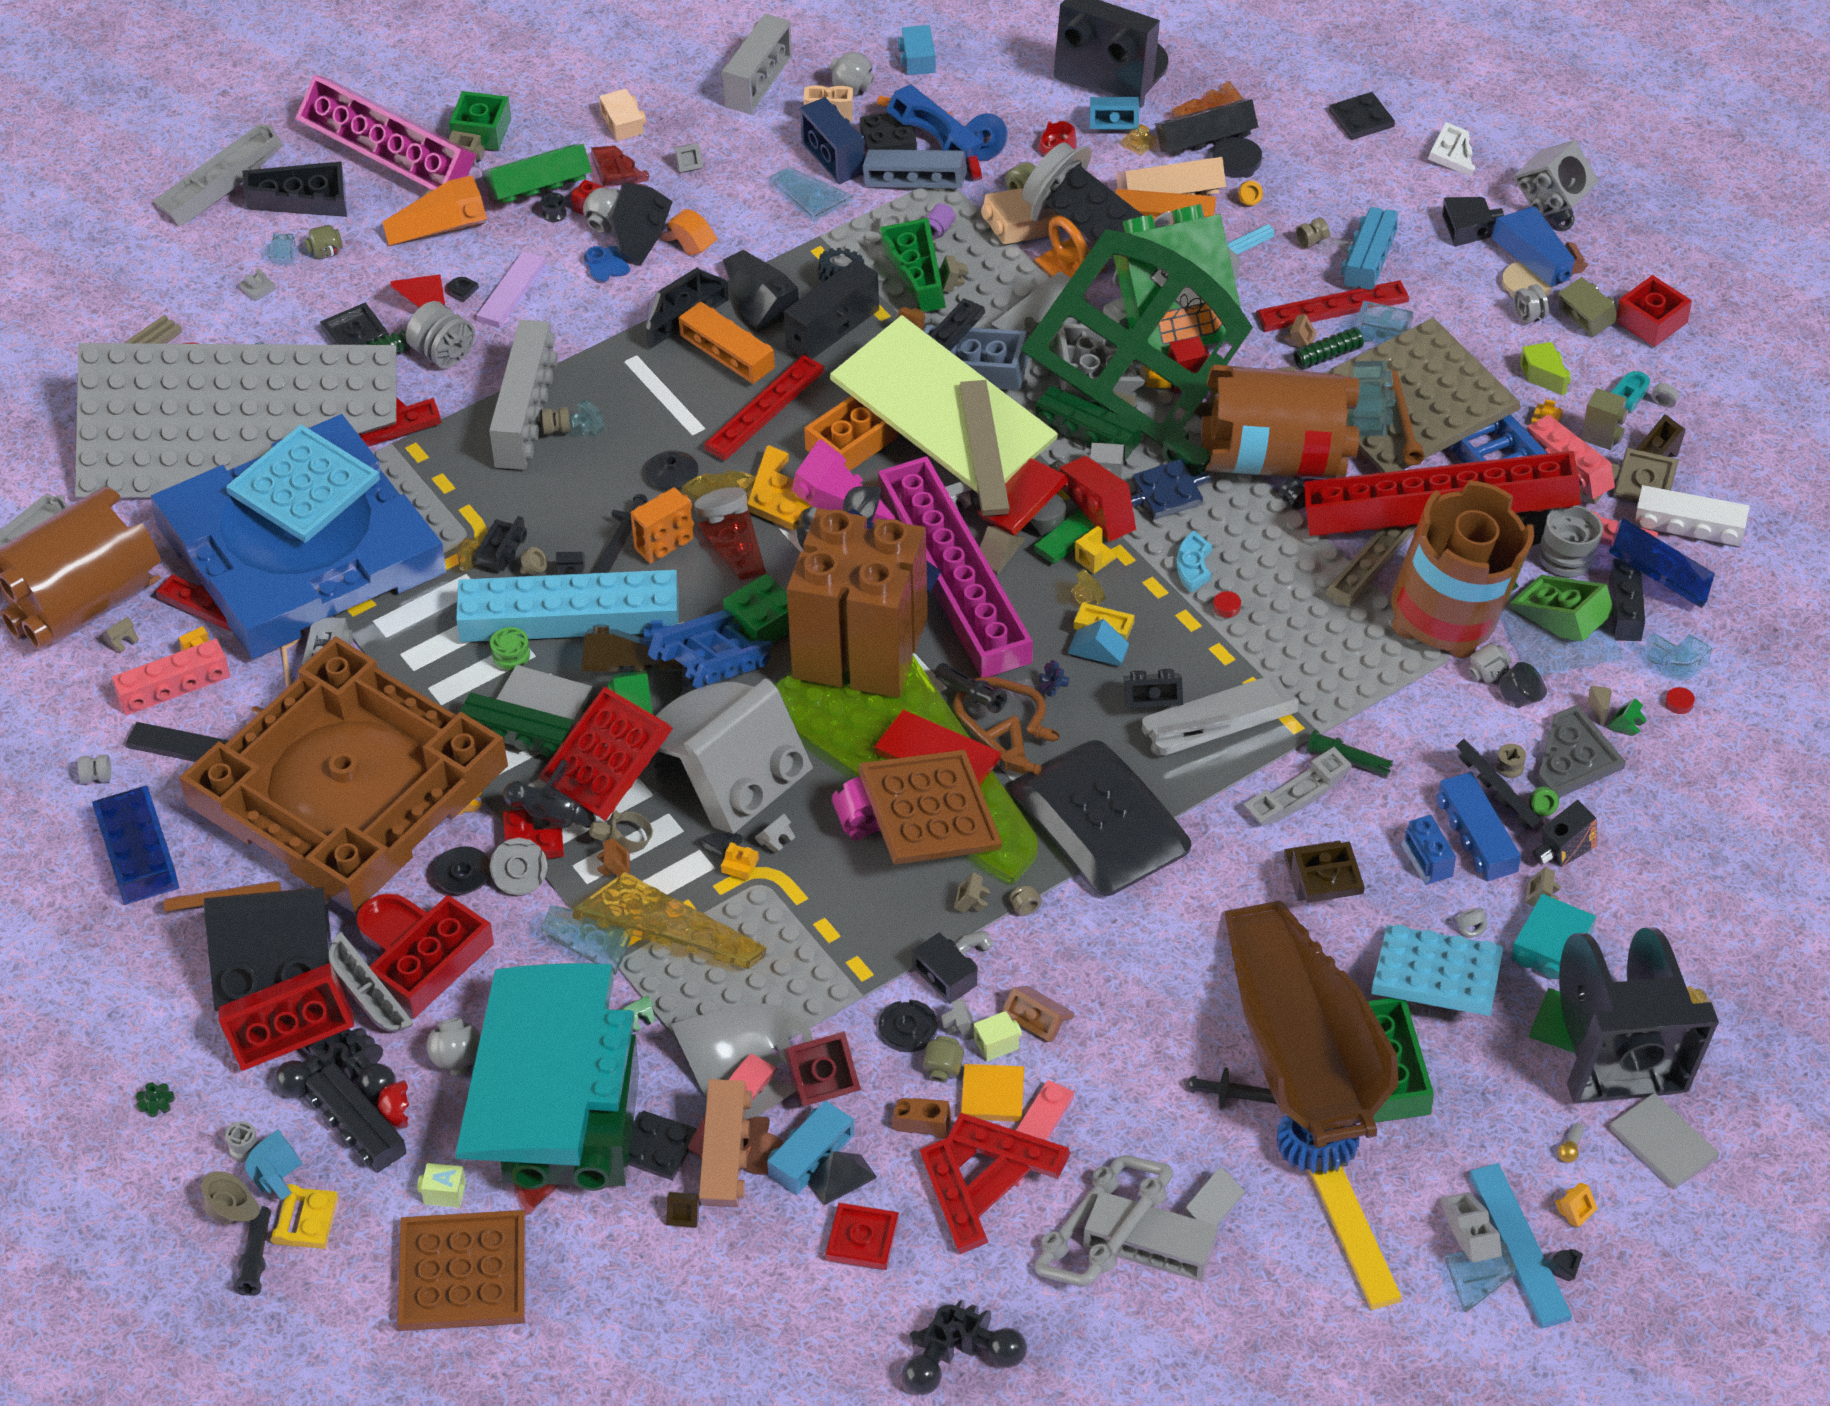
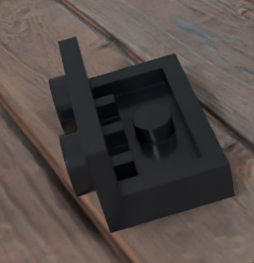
M517 516L513 524L495 519L473 555L474 564L504 571L508 563L514 560L520 543L523 544L526 540L527 528H525L524 517Z

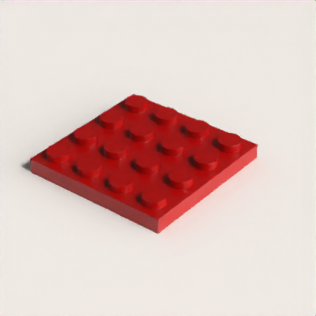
M604 686L538 778L547 784L562 760H566L571 765L556 786V789L606 821L627 791L633 786V783L643 769L649 764L659 747L666 741L673 728L665 721Z

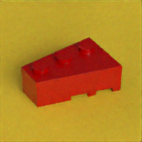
M1086 455L1059 467L1060 472L1065 474L1069 480L1062 487V490L1096 527L1099 526L1102 529V534L1109 542L1136 530L1130 489L1127 482Z

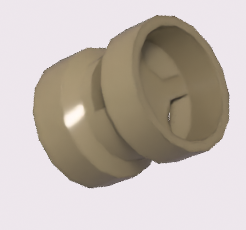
M1319 217L1312 220L1310 224L1303 223L1296 227V236L1298 242L1307 249L1314 246L1316 242L1323 243L1330 239V230L1326 221Z
M560 407L554 411L550 408L542 409L544 435L553 434L554 431H561L562 433L571 432L568 407ZM554 416H556V426H554Z

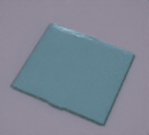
M1520 593L1509 596L1501 616L1508 629L1510 640L1516 646L1523 662L1531 664L1541 676L1623 659L1622 653L1607 625V620L1584 641L1561 638L1510 607V602Z

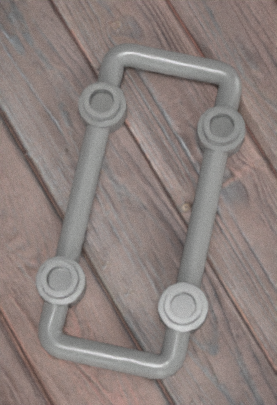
M1123 1155L1116 1158L1109 1167L1102 1166L1097 1168L1092 1175L1094 1187L1058 1233L1049 1232L1042 1238L1041 1248L1043 1253L1035 1263L1036 1273L1041 1277L1078 1287H1085L1092 1284L1100 1273L1112 1270L1117 1263L1115 1253L1151 1206H1157L1166 1199L1167 1192L1165 1187L1173 1176L1171 1167L1164 1163ZM1127 1167L1159 1175L1157 1178H1147L1141 1183L1140 1195L1142 1198L1106 1245H1095L1090 1250L1089 1261L1091 1265L1084 1274L1049 1266L1052 1261L1059 1260L1068 1253L1069 1246L1067 1241L1094 1207L1099 1192L1102 1191L1110 1194L1117 1189L1119 1185L1117 1176L1123 1168Z

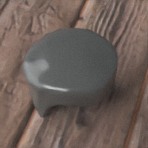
M1055 494L1029 521L1041 536L1053 531L1065 521V502L1059 495Z

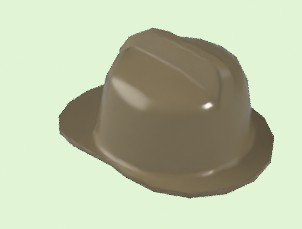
M215 1171L208 1173L203 1178L201 1183L203 1193L202 1204L204 1211L212 1219L226 1225L232 1224L233 1221H250L259 1215L260 1207L257 1201L251 1195L244 1182L235 1175Z

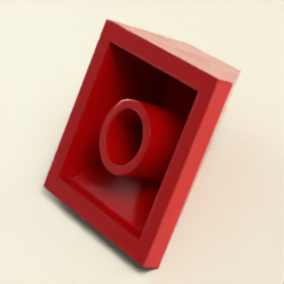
M441 274L390 281L391 287L419 308L431 301L441 302L445 305Z

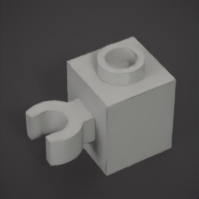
M1092 443L1091 453H1086V456L1119 478H1122L1124 445Z

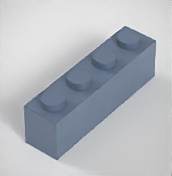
M868 150L863 164L865 186L962 188L967 173L965 151Z

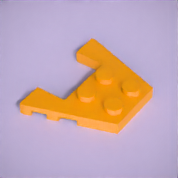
M768 445L747 503L748 512L793 531L796 529L800 513L814 506H811L792 491L794 479L779 473L789 461V453Z

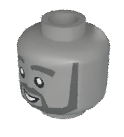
M1489 643L1470 656L1472 666L1469 667V671L1476 681L1482 679L1485 683L1491 684L1500 679L1510 669L1509 664L1512 663V660L1502 645L1496 646L1493 643Z

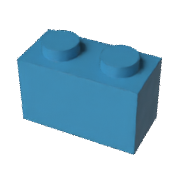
M930 25L902 27V37H898V50L903 52L900 53L901 67H906L907 75L936 73V56Z
M1090 97V129H1139V98Z

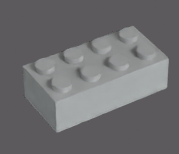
M764 13L759 22L754 24L751 33L744 38L741 47L733 53L728 65H725L722 69L721 78L724 85L722 96L725 99L726 108L750 115L753 113L792 58L790 20Z

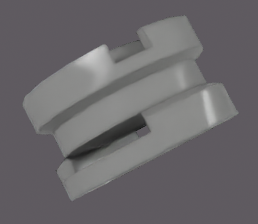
M1534 284L1528 286V289L1521 288L1514 292L1513 302L1515 311L1524 324L1534 322L1535 319L1541 320L1548 316L1547 297L1539 285Z

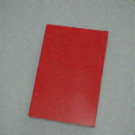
M1030 458L1005 483L1009 514L982 516L981 509L977 513L981 519L1015 536L1069 480L1065 474Z

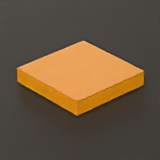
M964 1064L961 1113L987 1121L1021 1122L1024 1066Z

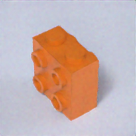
M674 487L631 511L634 549L650 564L693 540L692 503L688 496L682 495Z

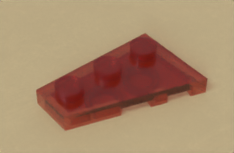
M749 509L740 514L725 515L724 519L717 523H709L708 520L697 523L701 534L740 581L766 574Z

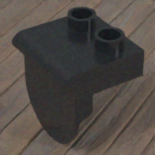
M1064 0L1060 4L1054 77L1109 97H1138L1139 107H1143L1145 95L1166 73L1168 68V55L1165 49L1158 43L1160 20L1101 0Z
M324 887L204 898V916L214 1011H219L220 1006L329 963V949L332 943L328 905L331 902L329 894H324Z

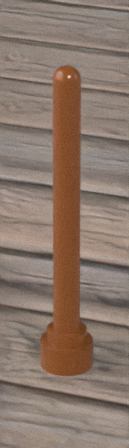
M1392 370L1388 373V379L1405 441L1402 455L1406 464L1418 465L1425 459L1422 445L1415 441L1399 375L1396 371Z

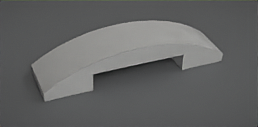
M1333 747L1312 760V768L1271 794L1266 789L1244 803V808L1260 825L1280 821L1323 796L1350 771L1352 764Z

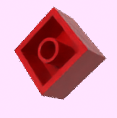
M1651 275L1619 299L1616 322L1653 347H1656L1688 323L1692 300L1654 275Z

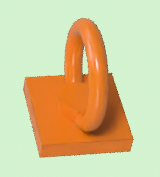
M1055 216L1050 220L1048 227L1050 240L1054 248L1037 257L1035 263L1050 277H1053L1060 271L1071 278L1091 250L1087 247L1080 231L1070 220L1063 216ZM1059 226L1064 228L1071 236L1065 242H1062L1060 238ZM1105 266L1100 271V273L1105 271Z

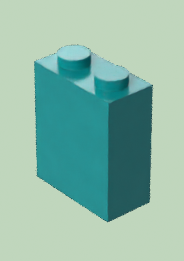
M1541 894L1514 942L1511 960L1516 961L1524 968L1538 970L1550 979H1559L1561 954L1566 940L1575 933H1588L1592 935L1596 915Z

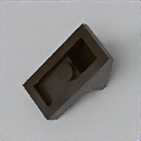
M1664 414L1636 450L1666 457L1669 453H1672L1677 457L1686 429Z

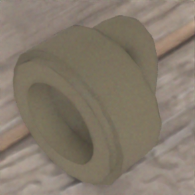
M531 547L522 553L521 574L538 575L545 571L547 568V558L542 550L537 547Z
M1031 886L1017 887L1009 896L1014 910L1020 916H1026L1035 912L1042 903L1041 896Z

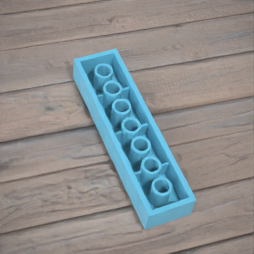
M677 570L458 580L457 627L460 642L490 641L496 631L506 627H517L527 634L528 639L584 637L588 629H593V625L597 624L609 625V629H617L629 634H644V627H651V621L662 620L663 626H674L679 623Z

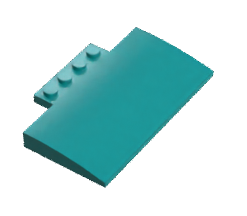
M563 963L495 969L455 1153L456 1159L580 1166L590 1110H619L635 1020L634 1011L609 1009L614 981L612 964Z

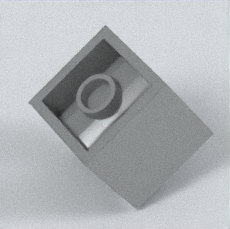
M1575 140L1540 150L1513 176L1529 205L1536 207L1542 216L1573 208L1599 182Z

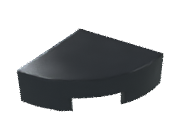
M729 832L728 834L715 835L710 833L701 839V845L721 859L725 858L730 842L735 843L737 846L742 842L741 835Z
M1574 1249L1561 1250L1550 1255L1544 1265L1564 1280L1571 1281L1576 1277L1583 1253Z

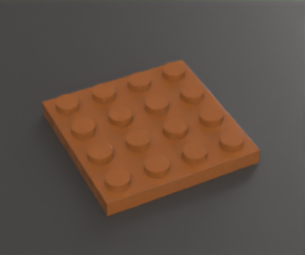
M965 750L860 763L858 772L894 865L1000 850L1003 843Z
M525 1210L401 1217L397 1323L399 1331L525 1323Z

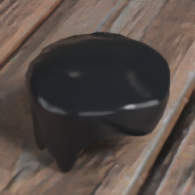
M1525 662L1516 663L1503 674L1499 681L1502 696L1507 701L1513 702L1515 708H1521L1525 705L1542 701L1547 695V688L1541 675L1531 664Z

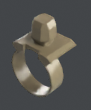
M615 810L607 823L600 821L592 822L589 834L595 839L604 841L614 838L627 850L639 851L644 849L649 843L653 829L649 821L641 814L635 812H623L620 814ZM625 820L638 824L645 831L647 840L643 842L628 840L616 829V823Z

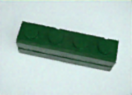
M1052 385L1036 402L1035 416L1047 426L1060 430L1065 436H1073L1082 440L1090 447H1092V443L1124 445L1123 459L1126 460L1140 444L1142 430L1140 424Z
M472 692L469 693L465 704H463L459 711L502 736L504 743L514 745L521 751L529 749L540 752L547 758L554 756L575 727L573 719Z

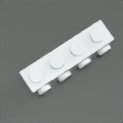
M1642 485L1634 526L1741 547L1750 505Z

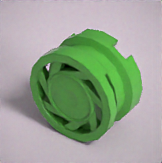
M506 627L492 635L490 647L493 662L497 667L504 670H514L516 665H525L529 661V641L527 634L517 627Z

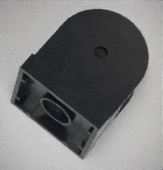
M1656 927L1641 928L1635 933L1628 953L1627 981L1622 982L1612 981L1603 953L1596 940L1590 934L1575 933L1570 935L1564 944L1561 954L1559 990L1564 1021L1577 1057L1567 1081L1573 1103L1649 1097L1653 1093L1662 1096L1689 1092L1719 1020L1712 1002L1692 1003L1674 952L1664 933Z

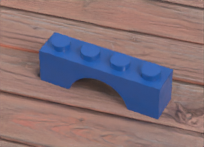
M912 84L896 90L886 108V111L903 125L918 126L933 134L941 144V151H965L966 164L967 157L977 156L983 144L980 138Z

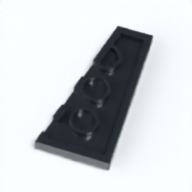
M1463 738L1456 745L1461 751L1458 755L1459 759L1468 768L1472 765L1480 772L1477 778L1488 789L1493 785L1499 792L1496 798L1507 809L1512 806L1519 813L1515 818L1525 829L1531 826L1534 830L1538 831L1545 825L1541 818L1495 772L1496 770L1479 755L1480 753Z

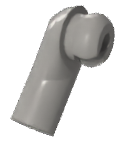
M979 931L964 935L955 944L959 951L965 955L976 945H978L981 951L985 952L993 946L994 942L989 937L990 934L988 932Z

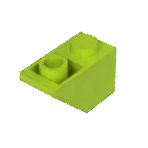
M1546 342L1522 347L1520 365L1528 382L1557 394L1565 395L1568 384L1571 383V375L1569 370L1565 369L1561 353L1556 351L1553 343Z

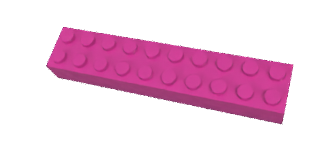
M926 456L878 471V487L882 488L880 497L885 506L896 517V520L905 524L926 527L927 582L980 677L994 676L1033 663V641L929 458Z

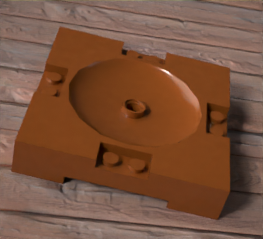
M335 636L297 670L299 678L225 745L218 741L187 769L179 779L188 807L247 845L253 842L288 864L291 873L314 888L324 887V894H329L331 899L356 913L367 900L413 858L412 849L446 817L451 820L454 819L508 767L502 736L462 712H459L457 715L453 714L378 668L375 659Z

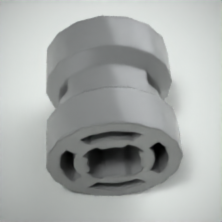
M103 754L97 758L80 756L78 759L80 783L90 784L93 780H99L101 783L111 782V761L109 755Z
M239 1121L231 1124L226 1130L225 1139L230 1156L237 1162H246L250 1152L259 1144L255 1128L248 1122Z

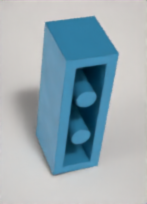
M825 1100L818 1108L810 1111L806 1121L799 1128H795L790 1132L787 1141L779 1149L776 1148L770 1153L767 1159L768 1177L795 1195H798L832 1152L840 1151L855 1135L854 1119Z

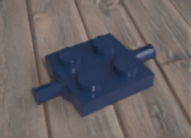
M1181 459L1133 474L1132 482L1138 494L1131 496L1132 507L1142 504L1149 510L1153 519L1156 520L1202 505L1203 496L1197 486L1210 483V475H1208V472L1193 476L1188 472Z

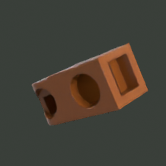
M922 1098L898 1099L895 1104L891 1125L896 1131L934 1134L935 1138L945 1139L948 1137L952 1118L949 1101Z

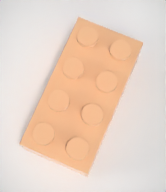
M1222 157L1116 172L1118 189L1192 195L1199 191V195L1219 193V188L1226 187Z

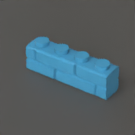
M1370 207L1367 215L1361 216L1359 231H1355L1353 245H1349L1347 260L1342 262L1341 275H1345L1344 284L1346 286H1360L1363 289L1369 290L1375 287L1398 230L1397 211L1389 209L1383 211L1382 208Z

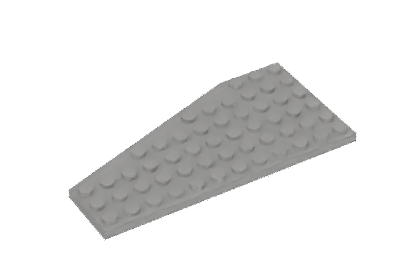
M78 343L76 499H83L99 488L107 486L116 491L121 499H151L150 495L218 466L224 465L228 471L263 456L272 448V443L285 438L300 424L309 428L340 414L344 415L358 434H366L396 424L397 346Z

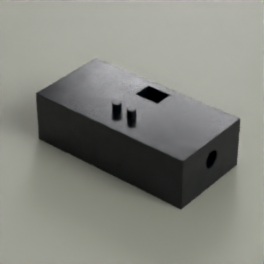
M855 259L784 310L786 348L799 357L805 355L814 359L879 311L878 273L858 259Z

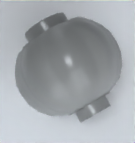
M848 52L840 58L835 57L829 67V70L832 71L833 86L853 88V96L858 95L861 90L867 92L875 75L871 74L873 67L870 60L859 52Z
M597 188L585 199L583 212L587 218L588 225L593 230L600 233L604 231L613 232L609 217L620 191L619 189Z
M450 1018L438 1022L439 1028L431 1031L426 1044L431 1061L439 1068L450 1070V1075L467 1073L468 1066L476 1060L481 1035L472 1024L463 1023L462 1018Z

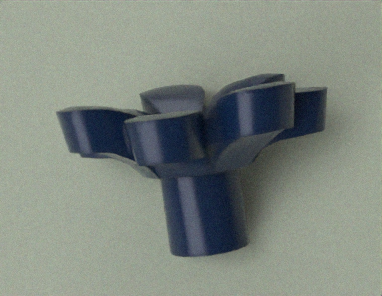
M1051 660L1050 663H1046L1044 666L1046 674H1039V682L1044 683L1039 687V692L1047 694L1048 697L1055 696L1060 686L1067 687L1069 685V677L1064 676V669L1059 668L1057 661Z

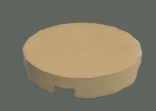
M1520 261L1509 265L1502 276L1503 289L1505 292L1507 290L1511 297L1514 296L1516 290L1521 288L1528 289V286L1534 284L1539 285L1547 296L1553 287L1549 286Z

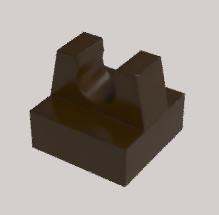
M669 1192L667 1196L666 1225L697 1228L699 1222V1194Z

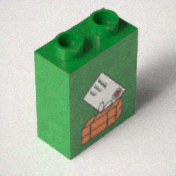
M1202 204L1172 210L1174 221L1172 225L1156 228L1153 215L1122 221L1125 233L1151 240L1193 262L1223 287L1241 308L1221 214L1204 217ZM1113 255L1129 329H1132L1169 276L1166 272L1148 264ZM1184 288L1149 337L1148 343L1163 354H1168L1170 342L1199 336L1203 346L1213 344L1221 340L1226 333V328L1200 297L1190 288Z

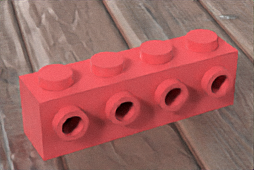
M1547 415L1527 426L1528 433L1548 454L1574 451L1580 490L1590 498L1595 499L1615 488L1611 462L1552 416Z
M216 638L112 676L117 698L127 716L230 678L226 656Z

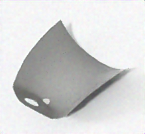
M774 1004L740 1005L671 1024L706 1100L708 1080H729L736 1069L751 1053L775 1067L781 1062L787 1064L783 1049L791 1047L788 1039L791 1030L797 1029L802 1033L803 1043L813 1040L810 1027L802 1019L789 1010ZM773 1046H777L780 1055L775 1056L772 1054L771 1049ZM773 1075L763 1092H759L753 1100L751 1109L746 1110L745 1120L759 1116L795 1093L793 1083L783 1086Z

